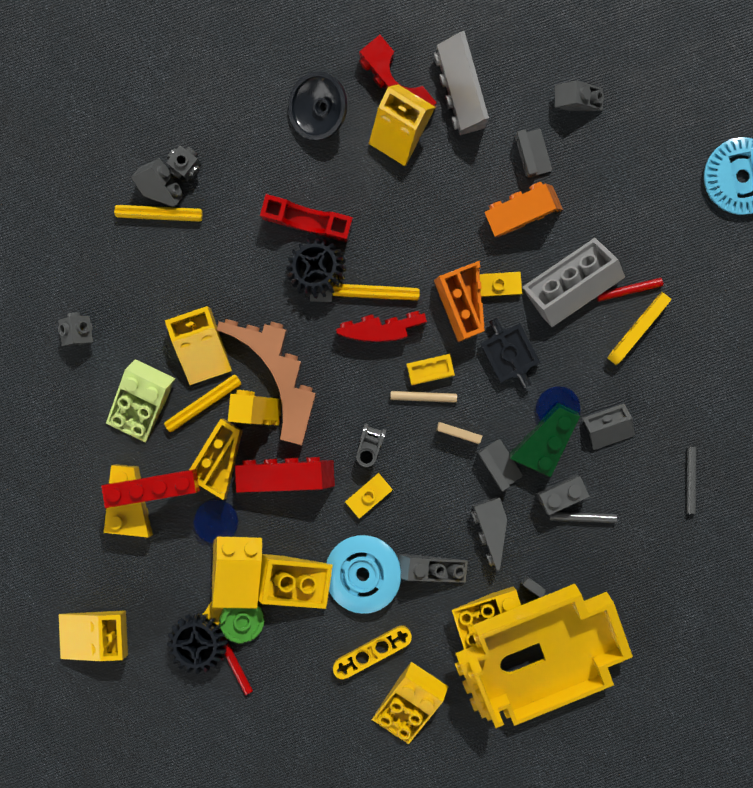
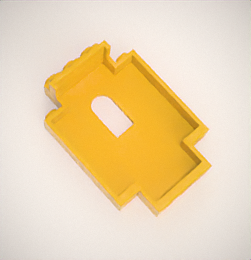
M572 584L474 624L476 634L473 637L476 645L457 652L456 656L459 662L455 663L459 676L464 675L466 678L462 683L466 693H472L473 698L469 700L474 712L479 710L482 719L486 717L487 721L492 720L495 728L504 725L499 713L502 710L506 719L511 717L515 726L613 686L614 683L608 667L628 660L633 656L615 604L609 594L605 592L584 601L576 584ZM537 643L540 644L544 659L511 672L501 669L500 664L504 657Z

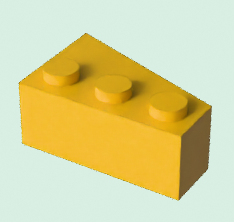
M237 390L236 394H230L228 422L279 425L282 401L276 398L255 396L253 391Z
M225 419L219 420L189 469H196L199 486L222 500L227 499L242 435L240 428Z

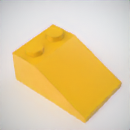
M216 537L213 540L212 608L257 609L262 563V538Z
M262 554L258 601L269 605L326 609L333 565L287 556Z

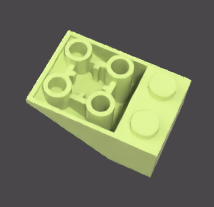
M135 359L124 371L106 424L146 443L169 396L175 378Z

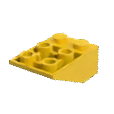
M400 85L388 87L378 107L369 144L406 166L435 106Z
M206 306L165 320L172 344L189 385L232 371L219 331H217V325L211 308Z
M514 586L491 593L452 610L464 650L476 645L473 637L476 634L474 624L521 606Z
M126 611L59 614L61 659L115 661L123 660L128 655Z
M411 662L401 674L372 720L409 744L443 703L448 686Z

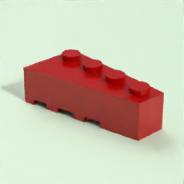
M308 457L306 461L299 462L298 458H286L283 463H277V459H264V464H256V460H243V465L235 466L236 493L316 490L335 486L334 460L320 461V457Z

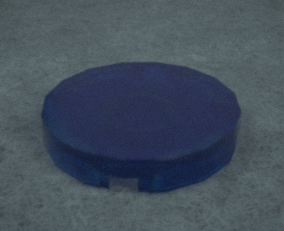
M555 386L548 388L540 394L536 402V413L540 421L557 403L577 411L580 415L579 399L572 390L566 387Z
M214 499L205 502L198 508L193 523L199 537L204 541L213 543L216 537H233L238 528L239 520L237 512L231 504L224 500Z

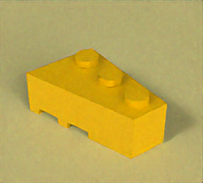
M111 465L109 484L141 479L139 467ZM139 502L106 508L104 533L139 537L152 536L153 532L149 522L146 503Z

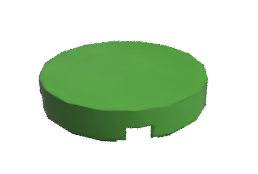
M258 605L257 609L223 608L219 617L221 631L227 639L238 644L254 640L261 633L264 626L261 608Z

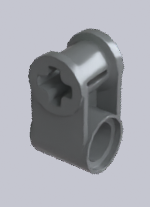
M365 423L356 457L357 462L361 466L370 467L375 463L386 429H375ZM368 434L378 436V438L369 436ZM363 451H369L373 455L372 461L368 464L360 460V454Z

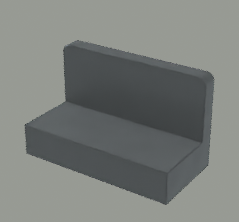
M526 129L517 131L515 139L526 178L551 172L552 167L541 129L526 132Z
M625 404L582 418L583 424L590 436L593 450L635 435L633 418Z
M500 439L477 452L501 491L509 488L510 484L523 476L514 460L510 459L509 452Z

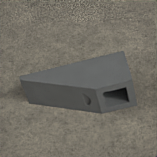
M495 497L473 505L474 511H471L474 523L480 524L482 532L478 534L482 545L487 544L489 553H486L489 565H494L496 570H500L507 517L500 498Z
M397 554L401 569L400 578L408 581L466 583L468 560Z

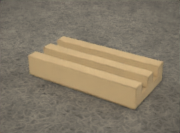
M438 422L437 431L477 444L481 442L482 435Z

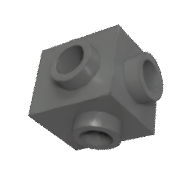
M181 145L177 149H172L167 156L168 161L166 162L170 167L169 172L178 179L183 177L188 181L191 177L193 178L198 173L199 166L201 165L200 161L196 158L198 154L190 147L184 149ZM183 158L186 159L185 163L179 164L183 160Z
M80 312L68 313L67 318L59 319L58 332L61 337L62 346L84 345L93 342V328L90 323V316H81Z

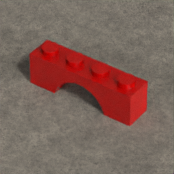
M379 35L359 51V62L366 71L370 70L374 74L373 79L380 88L384 86L387 90L390 86L400 84L394 80L390 72L394 51L383 37ZM402 86L435 106L436 109L437 102L423 86L416 88Z
M268 194L265 195L260 213L262 220L343 242H348L353 224V217L331 211L325 212L310 209L287 199Z
M196 469L101 485L105 508L192 494L200 491Z

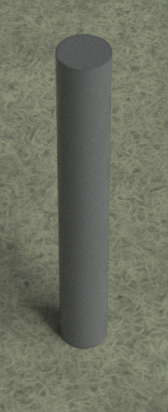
M687 447V513L696 514V447Z
M555 512L549 515V520L617 523V514Z

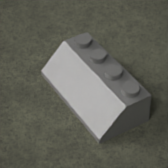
M462 31L438 44L436 53H434L436 66H440L442 74L439 75L443 88L446 87L448 95L445 96L448 108H452L454 116L451 117L454 130L458 129L459 135L485 129L489 119L465 31Z
M593 238L522 288L540 315L553 327L624 279L625 275L619 260L596 238Z

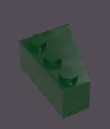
M557 403L542 418L538 425L509 453L510 459L551 477L580 418L579 413Z

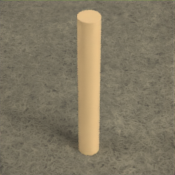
M391 391L390 400L457 403V394Z

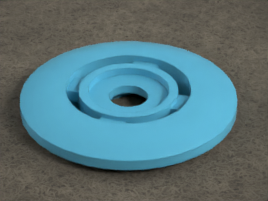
M740 137L722 143L711 153L705 165L704 184L709 197L718 207L732 214H753V196L738 198L737 194L744 195L753 191L752 138ZM734 156H748V159H737L732 163L729 160ZM739 170L748 172L749 179L746 183H741L737 180L736 174Z
M357 535L347 538L332 550L327 559V563L333 565L329 592L339 605L349 611L363 614L381 610L394 599L400 588L401 569L398 557L393 549L379 538L368 535ZM355 553H367L366 557L360 556L351 561L348 560ZM363 567L369 571V578L366 581H361L357 578V570ZM375 587L379 589L376 593L369 596L359 595V592H369Z

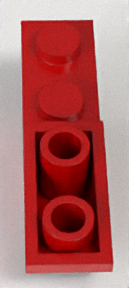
M419 311L406 314L407 318L398 320L397 317L385 320V324L381 325L379 317L374 318V315L362 317V322L353 324L352 321L339 324L340 328L336 329L340 336L358 341H396L408 337L406 329L425 324L427 320L425 313L419 314Z

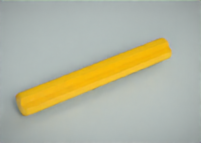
M116 205L114 209L117 218L202 221L203 217L202 210L194 208Z
M341 284L340 287L334 285V293H332L333 296L399 300H419L420 296L418 288Z
M232 375L165 421L166 429L169 432H173L240 386L241 381L238 376Z

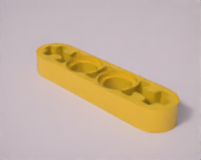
M661 292L607 358L617 365L671 301V298Z
M397 626L343 655L334 662V675L339 679L349 678L410 644L412 638L410 630L405 626ZM398 631L408 634L405 636L406 641L402 642L401 639L395 641L396 647L392 648L391 641L387 638L390 635L392 640L397 638ZM379 641H385L389 647L386 652L380 653L376 650V644ZM359 652H366L368 654L369 660L366 663H359L357 661L356 655ZM352 657L353 663L357 668L353 669L352 664L347 667V673L343 671L338 672L339 663L347 665L350 663L348 658Z

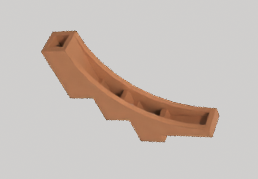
M225 319V323L219 322L217 331L233 336L247 344L262 358L270 369L279 388L282 401L283 425L280 440L303 445L317 393L312 392L313 388L300 385L299 389L296 388L302 362L297 361L298 356L285 353V357L281 356L288 332L283 329L284 325L271 322L270 325L264 324L261 333L259 332L260 328L255 326L238 327L239 322Z

